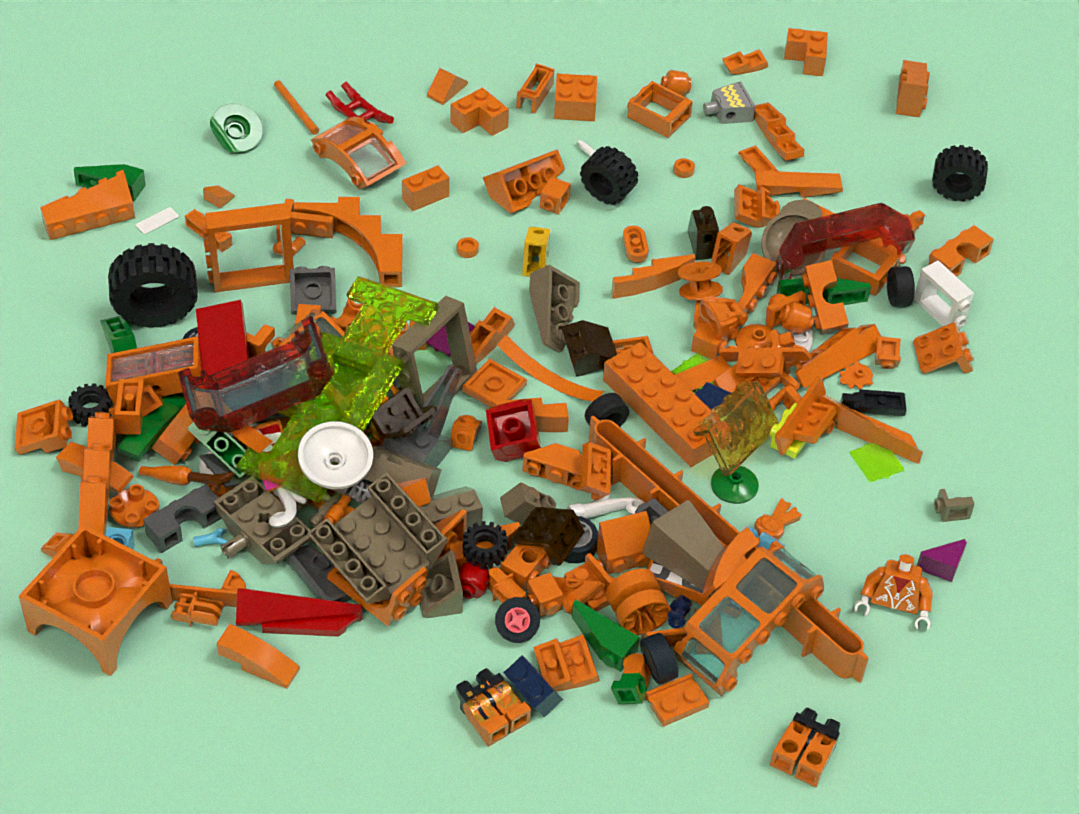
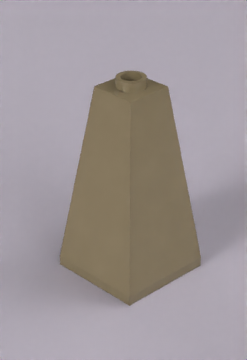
M687 500L652 522L642 553L703 590L709 570L724 546L693 504Z

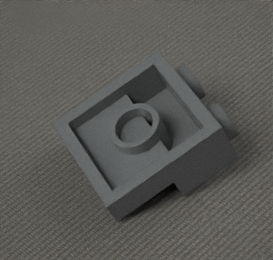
M300 266L290 269L291 314H297L298 304L321 305V311L337 313L335 268L319 266L308 269L307 267Z

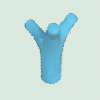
M218 528L213 533L193 537L195 547L212 543L225 544L228 540L221 538V536L226 533V529Z

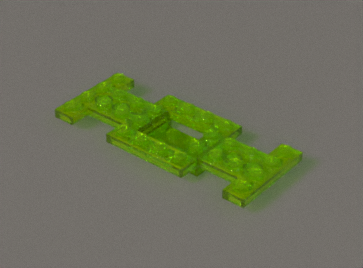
M357 276L346 295L349 300L363 304L360 311L342 338L322 331L274 406L277 413L291 417L287 426L269 454L264 452L259 454L248 447L236 465L238 470L319 503L328 488L313 483L301 470L298 462V449L302 438L310 429L326 422H344L357 427L362 432L364 431L404 366L402 359L388 355L387 352L407 320L428 326L439 309L437 302ZM334 363L335 369L315 401L309 400L331 364Z

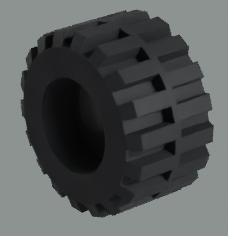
M953 145L950 146V149H943V152H940L935 159L932 177L934 189H937L938 194H943L944 198H951L952 201L972 200L974 196L978 197L981 191H984L988 172L986 157L980 155L981 152L978 149L973 150L971 146L964 147V145H959V147Z
M610 146L597 149L581 166L580 171L581 181L585 185V189L590 192V195L597 198L600 202L603 201L605 204L610 203L612 205L622 202L638 183L637 177L639 175L635 170V164L631 162L632 160L624 152L618 151L617 148L612 149Z

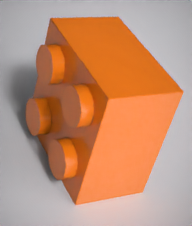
M557 73L554 119L595 122L597 76Z

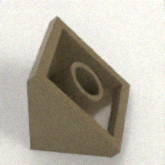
M450 550L428 570L426 577L428 581L422 590L423 598L421 600L423 616L425 618L461 614L463 611L462 586L455 555Z

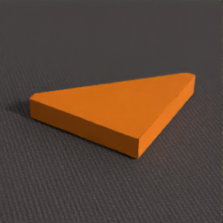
M553 577L563 594V607L566 613L570 615L572 614V606L575 599L585 604L605 587V584L601 581Z

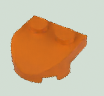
M738 184L734 189L735 219L753 227H764L779 214V202L777 200L774 202L769 196L770 191L762 186L758 191H754Z

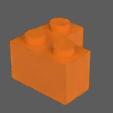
M788 28L784 59L804 61L803 74L823 76L828 32Z
M483 87L450 104V123L463 134L479 125L492 136L508 128L509 109Z

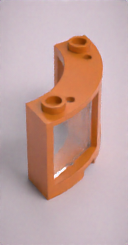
M350 117L310 139L315 153L320 158H328L339 164L347 172L352 183L358 189L373 184L407 164L392 141L387 142L382 136L383 131L372 122L370 124L365 123L364 118Z

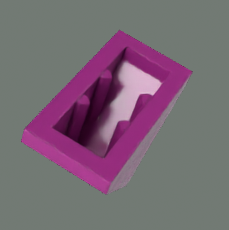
M962 539L921 551L917 566L921 567L923 572L952 582L967 544L966 540Z

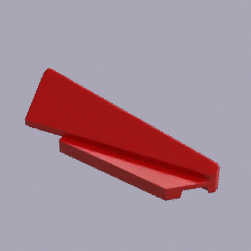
M244 588L237 589L236 626L262 624V633L339 637L346 632V628L355 621L360 622L363 619V610L360 604Z

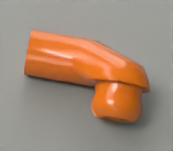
M300 236L292 242L293 256L306 244L305 240ZM281 241L273 245V252L282 256Z

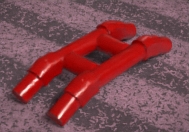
M347 81L341 87L352 101L349 104L345 105L336 97L332 90L325 94L334 109L344 114L347 118L361 117L364 118V122L370 124L367 120L372 117L381 123L392 124L394 121L393 116L376 109L363 99ZM361 106L366 112L358 116L353 110Z

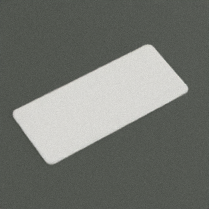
M169 207L137 223L136 227L143 234H147L178 218L179 215Z

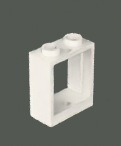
M936 261L921 269L914 300L940 325L946 326L955 322L957 327L961 328L968 320L967 317L972 306L974 292L940 261ZM938 289L953 302L952 307L937 295Z

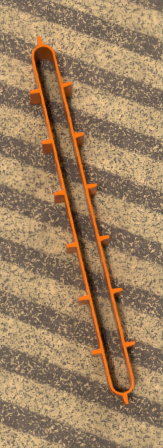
M591 416L589 442L611 450V485L621 482L645 503L655 498L668 512L689 500L724 547L740 533L720 515V503L713 507L709 506L682 482V470L673 474L645 450V438L636 442L613 421H600L596 417ZM757 544L751 551L744 555L746 559H748L749 556L757 548H759V544ZM773 564L769 569L764 567L742 591L761 607L765 613L769 614L795 589L797 583ZM813 599L811 601L804 600L799 608H793L782 627L803 645L801 656L805 657L812 653L837 676L845 679L852 677L861 683L869 658L863 652L864 643L862 639L839 619L841 609L838 607L830 612L818 600Z

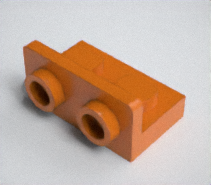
M587 442L583 444L581 489L591 492V499L599 500L610 494L611 450Z
M589 553L585 556V563L565 573L564 578L569 577L603 582L605 587L585 603L586 606L598 612L610 605L605 592L608 585L615 578L610 577L604 570L601 561L595 559Z

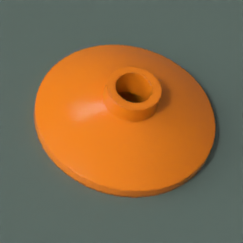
M761 324L744 326L736 335V346L748 348L754 345L765 348L768 344L773 345L770 331L773 329Z

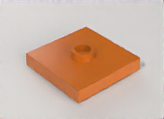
M489 358L462 386V392L491 408L495 406V401L512 400L527 385V379Z

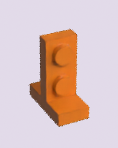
M285 199L284 203H287L290 215L291 233L333 238L334 217L294 212V199ZM277 225L276 228L277 243L281 241L280 225Z

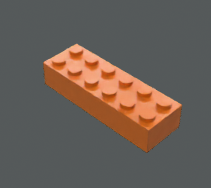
M641 342L605 361L603 381L690 467L727 447L730 428Z

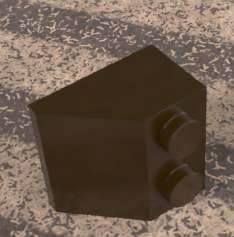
M585 320L561 326L576 377L604 369L605 361L617 355L608 327Z

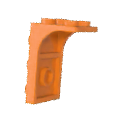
M336 567L328 572L327 579L358 604L362 605L382 623L389 626L395 620H401L411 606L416 607L423 598L422 590L428 581L426 579L428 569L422 567L393 592L391 599L369 604L363 600Z

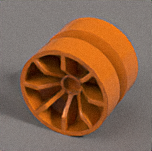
M630 570L616 577L608 585L605 595L613 612H615L619 625L637 636L656 630L669 618L667 614L671 608L651 570Z

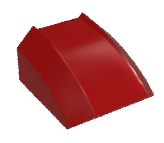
M520 399L486 409L490 447L495 460L508 462L523 458L526 452L541 448L532 399Z

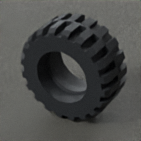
M148 243L146 246H142V244L136 245L134 249L128 248L125 250L123 255L119 254L110 265L108 273L109 301L113 310L127 322L130 320L135 325L144 324L145 327H152V325L161 327L166 323L173 324L177 322V319H183L188 312L190 313L197 302L198 289L195 265L184 252L181 253L175 247L169 248L166 244L155 245V243ZM150 283L164 284L154 288L142 287V285Z

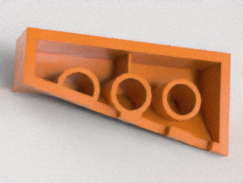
M124 171L117 172V176L109 180L106 178L99 180L98 185L86 189V187L81 188L76 195L71 197L66 195L40 207L43 224L49 239L53 240L135 218L133 201Z

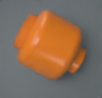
M669 70L665 76H662L660 85L685 96L691 90L692 79L684 71Z
M798 302L785 304L779 315L782 327L796 334H802L806 329L810 330L814 323L811 309Z

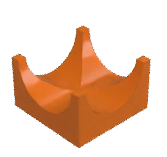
M84 524L19 595L29 633L36 636L42 630L43 624L52 625L64 630L79 640L97 659L102 672L110 676L117 670V657L122 640L140 612L154 602H157L158 606L166 610L173 603L166 566Z

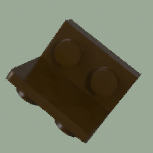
M535 507L511 540L513 544L543 547L552 565L560 566L585 531L574 510Z

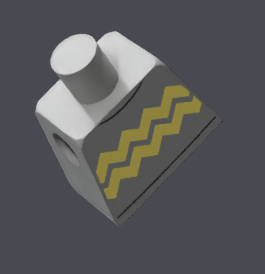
M740 81L715 89L712 92L711 102L703 104V111L705 115L715 114L722 124L753 122L755 105Z

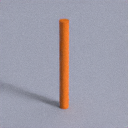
M280 80L275 81L274 87L313 135L318 134V127Z

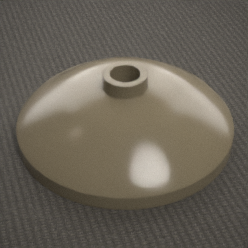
M787 211L775 216L766 225L762 234L761 248L766 259L776 262L777 271L788 275L804 274L805 266L820 263L823 260L827 249V237L822 225L813 216L800 211ZM794 244L797 248L795 250H791L789 248V245Z

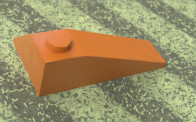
M557 149L483 177L489 197L509 213H513L528 207L532 200L540 195V192L550 178H557L565 168Z

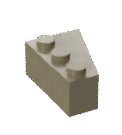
M372 446L373 462L369 473L364 479L373 483L386 472L396 483L426 477L430 497L434 496L442 469L380 446Z

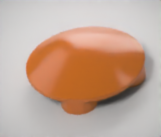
M139 484L131 485L129 489L121 491L109 501L112 518L117 523L126 527L144 526L143 519L151 513L159 511V501L156 496Z

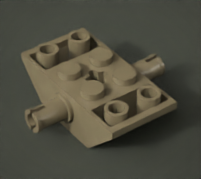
M253 476L214 501L218 513L234 537L220 546L223 554L227 555L228 559L246 548L261 564H277L312 540L307 534L311 530L296 516L290 524L282 528H275L269 524V519L272 515L285 511L283 504L273 494L267 492L266 488ZM308 501L298 511L307 507Z

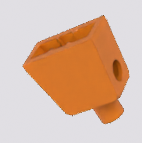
M731 223L718 232L711 262L718 264L723 273L730 275L746 256L752 236L751 230L737 223Z

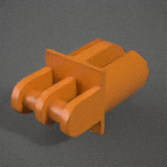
M498 567L489 569L490 579L488 588L493 592V601L498 599L503 603L505 600L513 597L526 598V592L513 580V573L507 576Z
M197 592L194 595L186 593L178 595L179 602H176L174 605L176 610L171 613L172 619L189 623L190 627H192L193 622L211 626L218 625L224 608L223 602L199 598Z

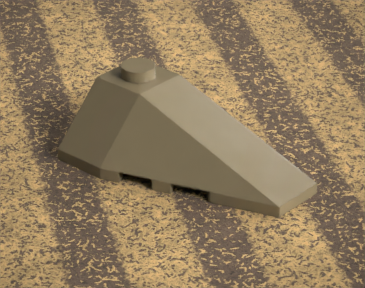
M547 265L530 273L529 294L543 345L560 353L565 344L561 326L568 325L574 318L572 312L579 303L580 282L555 267Z

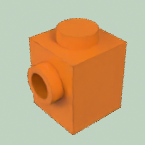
M551 573L527 580V599L532 601L538 608L540 617L553 615L562 610L563 594Z

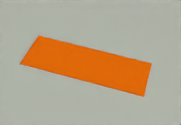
M720 355L675 374V376L692 391L704 386L706 382H713L717 376L731 367Z

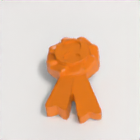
M781 498L772 516L763 514L756 519L754 528L759 536L762 532H766L778 540L783 536L784 526L799 521L802 514L797 512L796 507L789 510L791 503L785 502Z

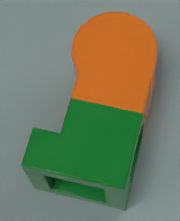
M634 653L624 659V671L620 681H613L611 686L618 704H641L645 697L651 671L645 663L644 656L640 653Z

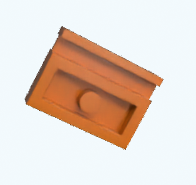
M691 673L647 691L645 694V699L650 702L652 710L663 727L709 708L710 703L698 683H695Z

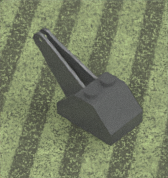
M449 365L423 407L435 405L438 409L432 414L433 418L428 428L426 427L428 422L425 424L419 423L414 427L415 432L405 438L402 436L392 439V437L385 438L381 447L438 467L452 449V439L441 435L456 387L461 378L462 370L459 368L455 369V366Z

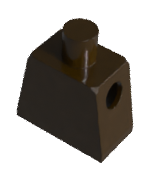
M703 206L700 210L691 211L688 235L693 253L695 254V260L712 259L719 227L714 210L709 206Z

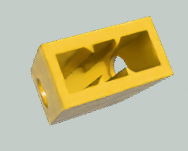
M541 227L528 228L524 243L522 276L530 277V273L547 265L550 229ZM539 256V261L535 262L531 258Z

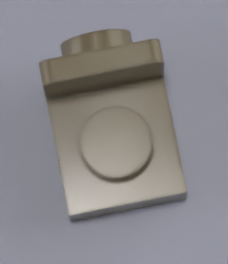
M939 489L938 496L934 500V508L936 513L940 514L942 522L966 520L971 517L974 501L972 496L948 499L945 489Z

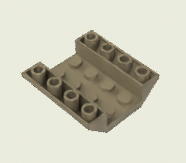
M387 472L367 487L371 497L334 525L326 518L307 533L367 604L391 599L393 592L422 567L428 570L431 569L448 541Z

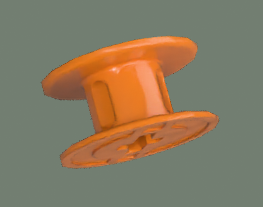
M704 261L693 262L680 267L678 276L689 282L682 285L679 289V294L689 300H701L702 297L719 296L723 292V287L719 283L711 281V279L718 277L722 273L721 267L718 264Z

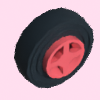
M513 597L505 600L499 606L495 614V625L497 631L504 639L510 642L522 643L530 640L537 633L540 627V614L532 601L524 597Z

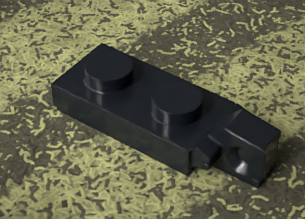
M859 389V392H854L853 394L842 393L840 403L860 413L905 416L907 411L905 393Z

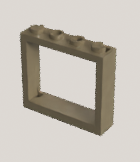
M448 296L442 298L392 344L401 388L407 387L419 407H423L441 377L427 391L422 393L414 352L444 325L452 364L455 366V369L459 368L462 370V375L454 395L477 372L464 303Z

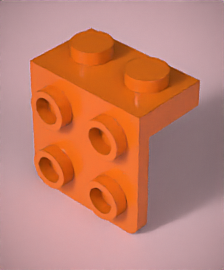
M955 322L914 339L913 342L922 373H929L956 361L964 374L973 371L971 361H974L971 350L966 346L969 344L968 337L965 331L961 332Z

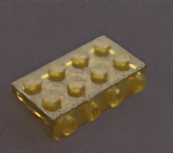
M759 381L739 383L736 386V390L725 396L724 401L719 406L714 407L707 418L699 421L698 426L693 430L695 436H705L724 476L731 475L769 437L775 423L779 424Z

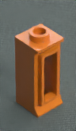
M536 63L535 68L522 88L517 92L516 108L520 109L527 98L532 100L531 113H536L554 85L555 69ZM540 82L536 90L533 91L532 88L535 83Z

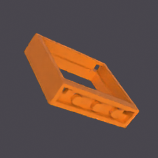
M287 203L205 213L206 224L202 225L203 237H208V239L203 240L205 253L209 252L210 254L205 255L207 269L211 268L210 271H207L209 284H214L215 293L290 283V269H294L291 223ZM280 225L283 265L219 273L215 233Z

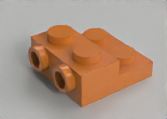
M58 399L18 412L15 450L21 455L40 448L45 453L65 448L68 444V439L72 438V431L69 427V421L73 420L71 409Z

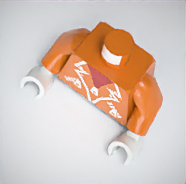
M902 554L898 561L887 560L884 567H878L867 575L860 593L862 597L855 602L854 610L856 612L858 606L864 604L866 605L864 616H866L870 611L868 604L870 598V603L916 615L918 611H921L920 616L915 622V627L918 629L919 620L924 619L928 623V630L931 626L928 612H931L933 591L927 578L922 576V568L913 565L914 558L908 554Z

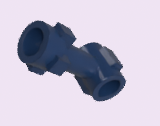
M684 595L675 598L670 604L671 610L667 616L669 617L668 625L672 628L683 627L686 623L684 618L691 610L692 602Z

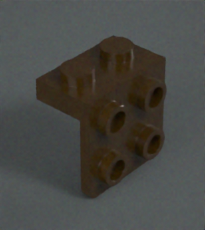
M404 387L367 415L381 438L392 437V439H395L399 436L405 438L415 432V426L419 423L425 424L433 418L432 414L438 409L435 405L419 407L409 389Z

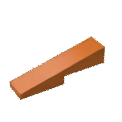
M755 171L757 191L762 186L770 191L769 196L800 192V197L843 192L841 176L838 173Z

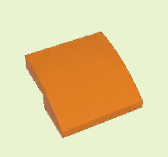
M584 634L561 643L556 638L533 647L542 676L555 691L578 688L600 681Z

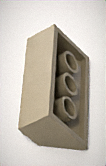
M467 486L436 494L431 497L430 503L419 507L433 524L464 509L467 511V528L469 526L473 528V524L476 522L479 526L481 525L483 507L475 490Z

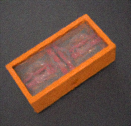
M198 336L107 354L105 387L113 405H116L119 379H143L144 386L150 383L157 395L161 397L186 392L185 389L197 378L203 383Z

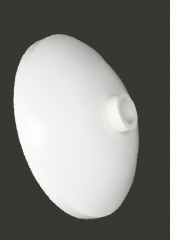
M326 422L313 427L304 435L298 449V462L305 476L313 483L328 489H344L356 485L367 476L373 462V448L367 436L357 427L344 422ZM332 462H337V463H339V464H338V465H332L331 463H332Z

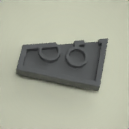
M308 544L286 557V561L317 599L346 602L352 599L327 579L328 572L335 566L331 564V561Z

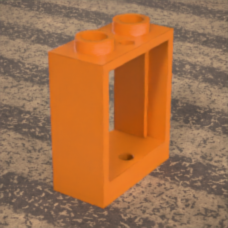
M651 81L635 97L629 100L627 105L628 118L669 138L691 117L693 101ZM653 101L671 110V112L666 117H663L645 107Z
M854 234L849 240L846 239L841 250L835 252L831 260L837 277L870 283V293L876 296L887 283L889 269L891 267H898L900 255ZM854 252L881 267L874 274L846 259Z

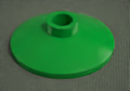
M725 465L717 469L712 475L711 488L714 494L725 502L733 504L745 503L753 499L758 492V479L746 467Z

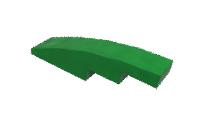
M802 278L778 281L776 294L781 293L788 297L803 291L806 294V304H809L807 295H810L808 286L804 287ZM837 279L836 286L826 289L822 295L824 300L830 304L843 302L844 305L868 302L871 285L870 283Z
M179 394L164 397L163 405L143 417L141 435L128 434L118 446L119 453L140 462L148 449L154 446L158 438L185 406L189 398Z

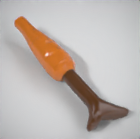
M172 465L157 467L141 466L139 468L141 476H149L176 485H188L190 482L211 484L215 491H218L222 484L230 481L235 475L234 472L214 475L192 472L188 467Z

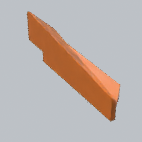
M868 324L860 325L858 328L841 329L810 352L812 356L811 361H800L796 365L797 370L795 374L801 386L808 387L817 376H822V379L845 368V365H851L855 361L875 353L877 337L881 336L876 325Z
M828 395L820 396L819 403L835 406L836 414L832 420L837 422V429L912 462L920 463L923 451L918 449L910 434L850 409Z

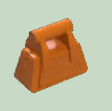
M702 297L699 314L718 340L733 332L738 325L748 320L735 299L720 297Z

